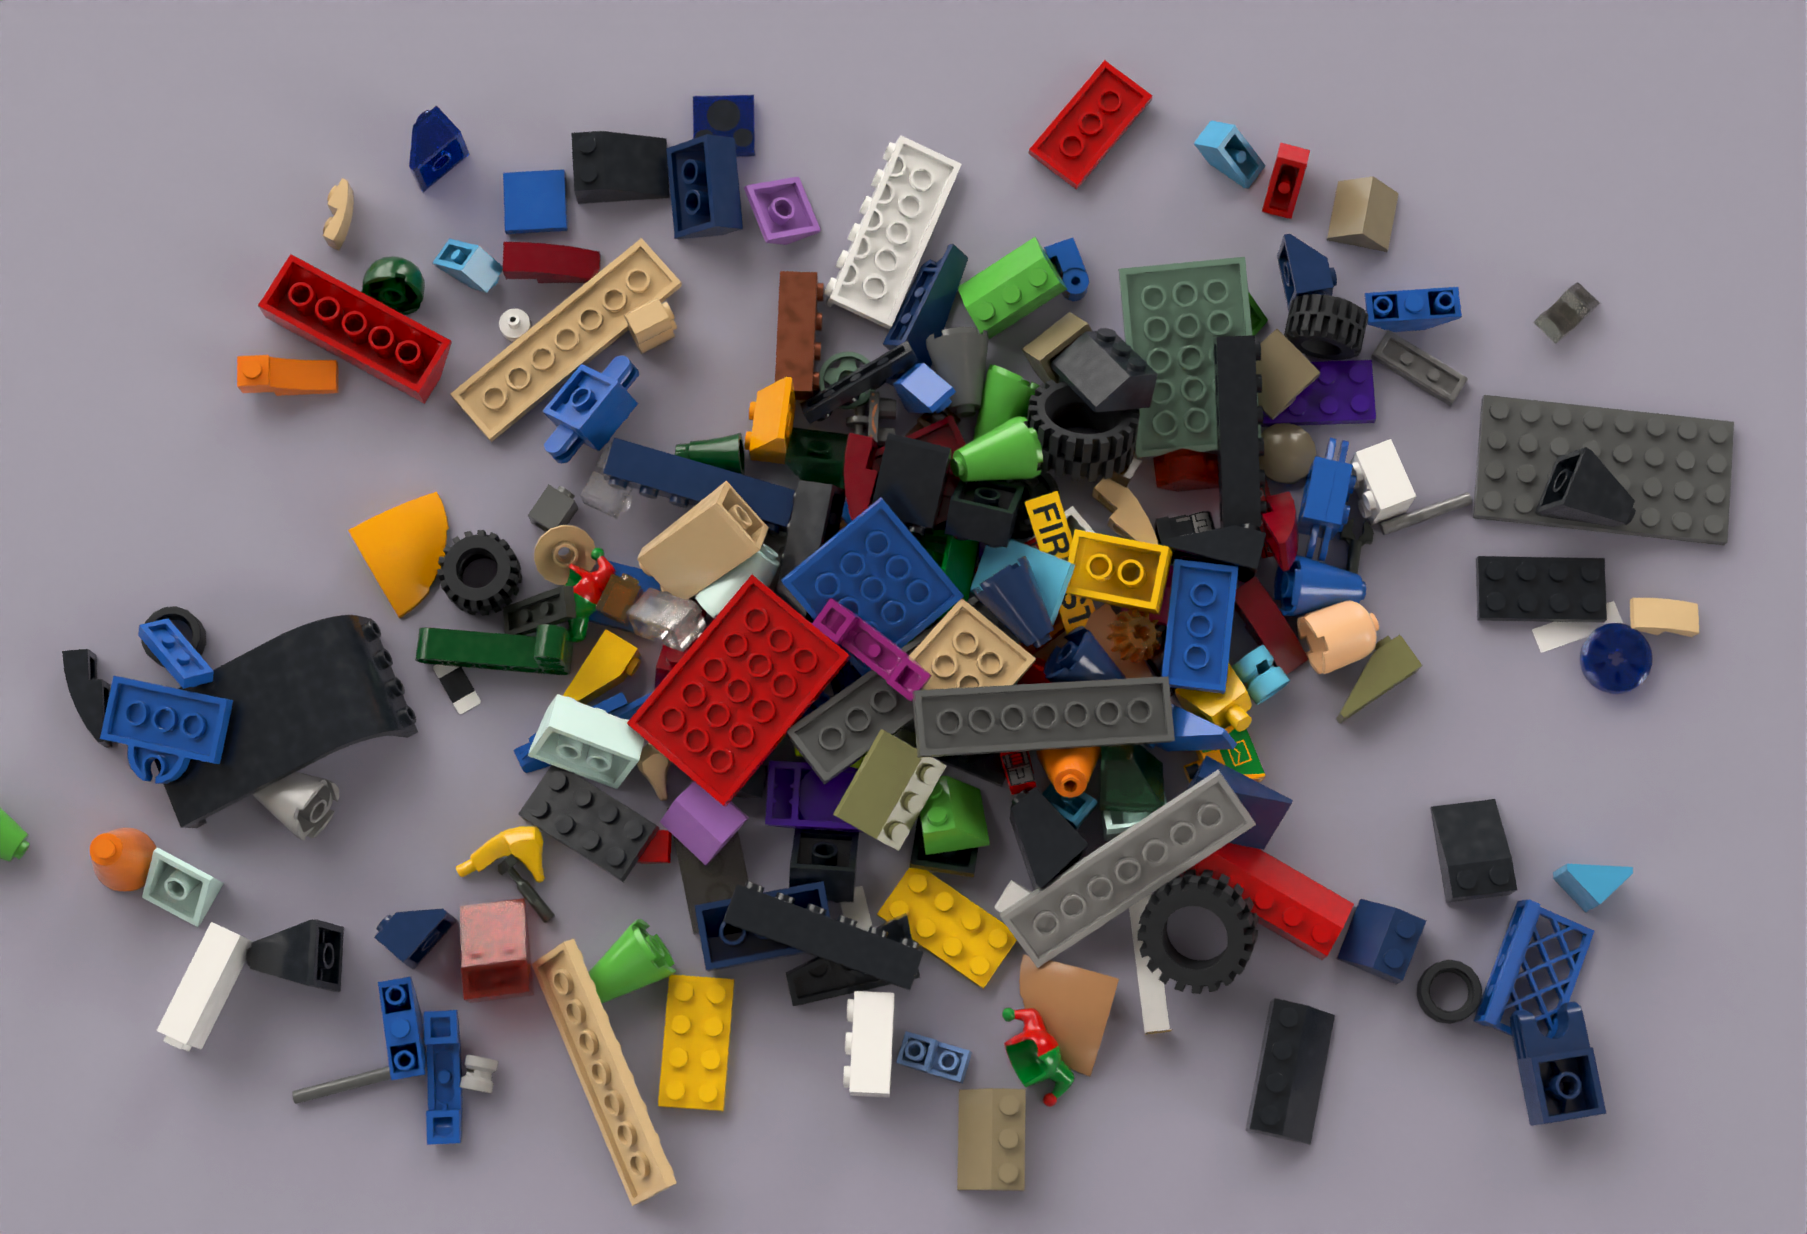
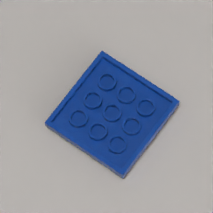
M882 497L781 580L814 620L830 598H833L882 633L899 648L905 646L964 597ZM837 644L851 656L849 661L862 676L872 670L841 644Z

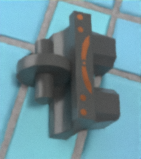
M870 391L869 417L865 416V407L857 406L855 416L846 418V426L855 429L854 434L863 436L864 429H868V437L874 438L878 444V449L885 446L888 433L895 434V428H879V419H896L897 401L889 398H880L879 391Z

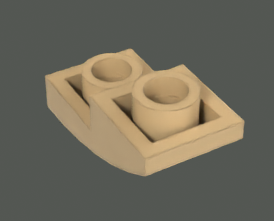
M344 178L341 179L338 186H333L328 194L327 205L334 217H329L323 228V237L328 246L338 251L341 249L349 231L354 205L353 190L348 180Z
M1663 598L1630 599L1631 629L1659 635L1666 631L1693 637L1699 634L1698 604Z

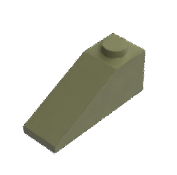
M1400 634L1393 639L1388 635L1376 643V651L1368 659L1336 718L1339 724L1415 674L1422 667V664Z

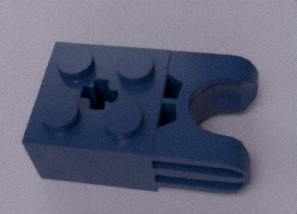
M1576 1002L1564 1003L1557 1010L1558 1027L1551 1039L1540 1032L1534 1015L1529 1011L1517 1010L1510 1017V1027L1530 1126L1607 1114L1593 1047L1590 1048L1582 1008ZM1559 1083H1563V1091L1560 1090Z

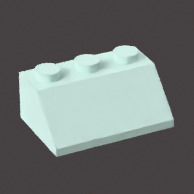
M557 694L545 712L528 756L618 789L639 761L644 738L627 724L628 719H621L608 714L603 709L593 708L577 702L574 698Z

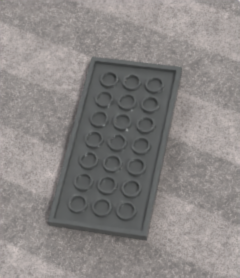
M1484 395L1481 401L1473 518L1725 545L1728 542L1734 422ZM1585 447L1591 449L1635 500L1633 508H1635L1636 512L1632 521L1628 525L1623 524L1611 527L1543 517L1535 514L1557 457Z

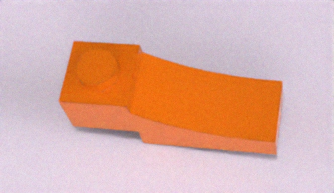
M269 355L237 356V387L242 393L274 392L276 396L339 393L337 360L285 359L270 357Z

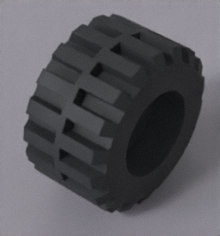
M1321 294L1298 296L1291 301L1284 336L1305 355L1327 360L1351 359L1359 356L1361 353L1368 314L1358 305L1339 297Z
M478 530L477 535H473L471 531L464 532L465 538L461 540L458 536L453 538L452 540L455 544L452 547L446 545L443 549L445 556L439 557L438 563L441 569H437L441 580L440 585L451 602L462 611L465 609L472 615L480 612L482 616L489 615V610H494L497 613L502 610L500 608L502 604L505 603L508 606L513 602L510 598L512 594L517 596L519 592L517 585L522 582L520 563L509 544L504 539L501 540L497 534L491 532L490 535H487L485 530ZM487 558L496 562V576L488 585L472 588L463 583L464 570L472 561Z

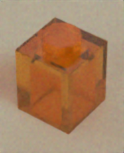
M622 573L621 577L612 574L597 603L596 610L598 613L628 627L644 594L641 586L638 585L639 580Z

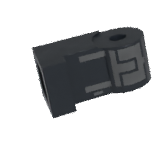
M1210 511L1197 512L1187 516L1156 518L1154 523L1158 544L1162 546L1165 539L1215 529Z

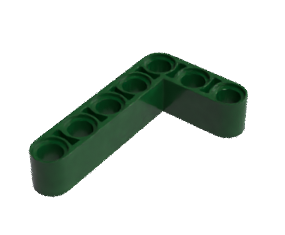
M538 625L536 636L424 627L419 628L415 661L431 665L549 675H570L574 642L567 629L557 625Z

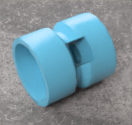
M1265 645L1252 650L1232 666L1241 682L1247 683V692L1256 705L1272 697L1290 682V679L1281 667L1273 666L1274 658Z

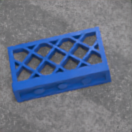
M1530 899L1517 901L1474 1022L1492 1027L1512 1036L1511 1027L1500 1023L1505 1009L1515 1006L1516 1011L1523 1010L1521 1003L1535 997L1541 1015L1535 1017L1536 1022L1544 1019L1548 1028L1546 1037L1551 1039L1558 1027L1557 1010L1564 1003L1569 1002L1594 930L1540 907L1541 904ZM1539 916L1549 919L1554 933L1540 938L1536 928ZM1559 924L1566 928L1560 929ZM1574 930L1583 934L1579 947L1569 951L1563 933ZM1557 937L1563 954L1549 959L1542 942ZM1536 945L1543 963L1529 968L1525 954L1528 948ZM1565 958L1570 972L1567 978L1558 981L1552 964ZM1546 967L1552 984L1538 990L1532 972ZM1526 976L1532 993L1518 999L1514 989L1515 981L1520 977ZM1555 989L1559 998L1557 1008L1547 1011L1541 994Z

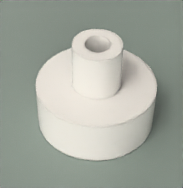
M509 309L502 314L499 320V327L503 336L512 342L532 327L528 315L521 309Z

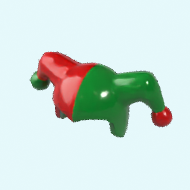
M595 548L591 552V558L598 563V570L588 572L570 563L569 565L570 574L565 586H573L576 618L568 620L569 628L567 631L574 643L582 642L586 638L589 616L599 607L602 592L613 580L616 573L614 566L605 558L604 550L601 548Z
M1007 1007L1002 1012V1017L1005 1021L1010 1022L1017 1019L1024 1023L1022 1033L1004 1042L1010 1063L1025 1088L1046 1079L1055 1082L1053 1091L1047 1093L1043 1098V1103L1047 1107H1052L1056 1104L1057 1098L1073 1084L1075 1079L1074 1073L1061 1060L1060 1046L1057 1040L1047 1032L1039 1011L1035 1008L1013 1010Z

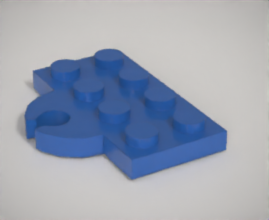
M113 675L100 739L128 745V760L131 769L143 781L151 782L153 777L151 764L155 759H158L161 763V770L155 777V784H167L178 779L187 770L191 759L220 764L233 700Z

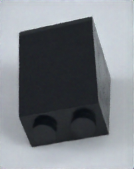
M888 433L872 504L882 497L914 536L925 537V534L933 535L951 468V448Z
M1034 787L1030 792L1026 789L1022 790L1011 801L1009 817L1033 891L1038 888L1041 890L1051 879L1071 867L1086 853L1089 845L1042 793Z

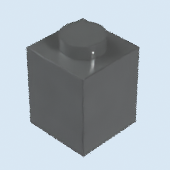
M548 484L528 514L531 523L545 532L560 525H568L578 510V506L575 500H573L575 495L562 486L556 489Z

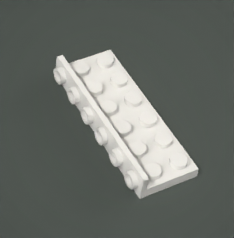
M900 135L895 144L892 142L888 144L882 158L887 161L884 170L878 169L871 183V186L875 187L872 197H865L859 213L864 216L860 225L854 223L847 240L852 241L848 252L845 250L841 252L835 266L840 269L837 278L831 277L824 291V294L828 296L825 305L831 307L835 304L889 330L895 321L961 167V163Z

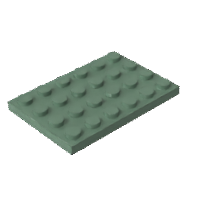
M1245 257L1118 269L1125 343L1131 346L1158 374L1150 408L1139 409L1140 417L1135 446L1136 458L1217 450L1213 338L1252 335ZM1258 425V438L1261 437L1260 425Z

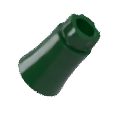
M741 433L708 440L690 441V443H681L675 446V455L745 475V452Z

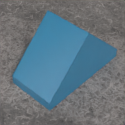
M1052 783L1042 793L1075 830L1095 810L1098 803L1085 792L1073 798L1063 797L1055 790Z

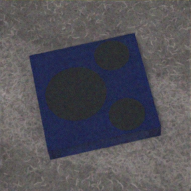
M754 95L693 96V139L706 134L735 138L737 157L755 156Z

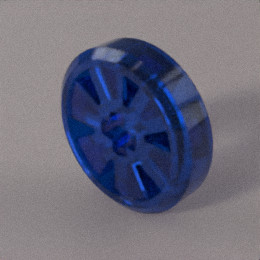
M1609 623L1600 626L1585 639L1580 650V666L1584 676L1595 688L1606 693L1622 694L1632 691L1645 681L1652 668V650L1647 639L1638 630L1631 629V626L1626 624ZM1615 651L1620 653L1619 658L1624 659L1617 666L1612 664L1613 659L1608 658V655H1612Z

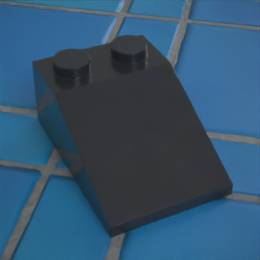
M608 131L571 133L574 192L578 204L670 198L666 138Z
M1251 524L1233 525L1165 539L1163 546L1169 547L1173 552L1171 564H1174V559L1238 566L1237 581L1246 583L1256 574L1266 533L1261 532L1259 527Z
M1495 799L1433 806L1430 808L1446 903L1505 896L1517 891L1512 856Z

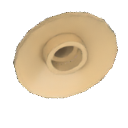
M560 525L549 529L540 537L534 550V562L537 571L545 580L556 585H566L570 574V563L588 572L592 571L596 560L591 558V552L596 547L593 539L585 530L572 525ZM563 547L569 548L568 554H566V555H559V554H558V551H559L561 548H563Z

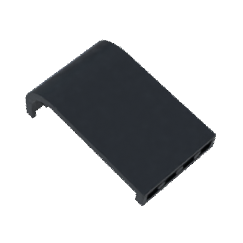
M340 615L299 626L214 669L213 682L184 689L182 687L178 688L233 700L220 764L191 759L187 770L178 779L164 784L181 828H198L207 823L205 818L345 747L377 737L397 736L408 738L418 733L415 725V713L406 704L403 696L405 693L403 684L394 675L391 667L393 665L391 655L383 648L379 638L381 637V631L374 620L358 615ZM155 759V764L160 773L161 763L158 759Z

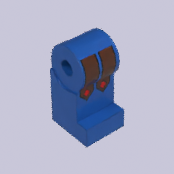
M1072 237L1044 247L1045 253L1051 263L1055 264L1059 276L1067 287V290L1062 292L1064 298L1070 301H1079L1084 298L1089 285V277L1074 238Z

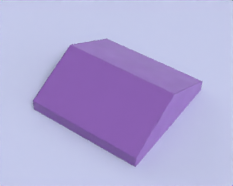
M799 176L751 184L744 187L766 243L788 245L820 232V227Z
M693 781L675 799L660 820V823L707 866L749 817L732 801L726 807L723 806Z

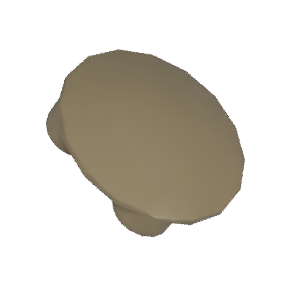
M1290 423L1274 424L1266 428L1261 433V437L1264 439V456L1259 457V468L1265 470V476L1273 481L1289 485L1295 484L1300 479L1306 477L1316 456L1315 443L1309 433L1300 426Z

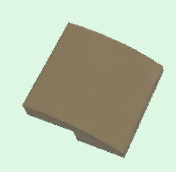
M1278 329L1274 330L1260 343L1261 361H1256V374H1261L1262 393H1258V404L1263 407V411L1271 420L1275 419L1296 400V396L1320 376L1317 368Z

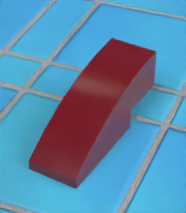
M503 242V274L506 279H537L538 283H587L600 272V252L546 243Z
M849 432L845 451L844 482L849 514L853 521L871 506L879 472L872 470L878 444L872 437Z
M1290 491L1265 497L1267 513L1262 514L1263 530L1266 533L1265 542L1282 571L1290 569L1295 560L1299 545L1296 509Z
M1256 576L1236 589L1234 609L1246 624L1245 629L1257 645H1265L1273 656L1274 667H1281L1284 673L1288 675L1309 660L1288 622Z

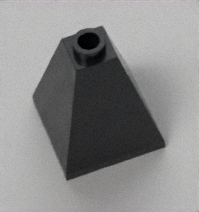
M1585 447L1557 457L1535 514L1543 517L1616 527L1623 524L1628 525L1634 518L1636 510L1633 508L1635 500L1595 453Z
M311 919L251 943V947L248 948L246 953L247 965L252 970L303 985L341 992L344 927Z

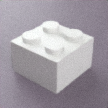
M1389 439L1356 452L1350 464H1353L1351 475H1356L1354 489L1360 499L1358 507L1363 518H1368L1372 526L1406 513L1416 498V494L1392 440Z

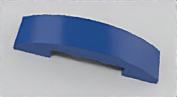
M458 1010L424 1011V1045H427L428 1111H426L427 1145L461 1143L462 1088L459 1086L462 1077V1059Z

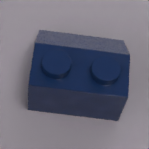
M1284 234L1277 253V260L1288 312L1291 301L1298 296L1311 294L1332 296V290L1337 285V277L1334 267H1329L1328 258L1292 234Z
M1360 899L1336 959L1389 982L1398 984L1405 977L1427 920L1396 907Z
M443 908L396 912L393 916L387 915L376 928L379 932L374 938L400 961L415 969L458 920Z

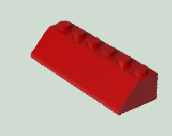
M292 254L289 255L258 304L259 309L267 319L424 404L441 378L452 343L448 338Z
M1227 843L1188 869H1196V876H1201L1204 869L1213 871L1212 878L1219 880L1222 874L1230 877L1227 885L1234 888L1238 883L1244 889L1241 897L1243 899L1251 898L1254 904L1251 913H1257L1259 924L1320 960L1328 956L1354 906L1352 902L1258 848ZM1186 871L1180 874V877H1183Z

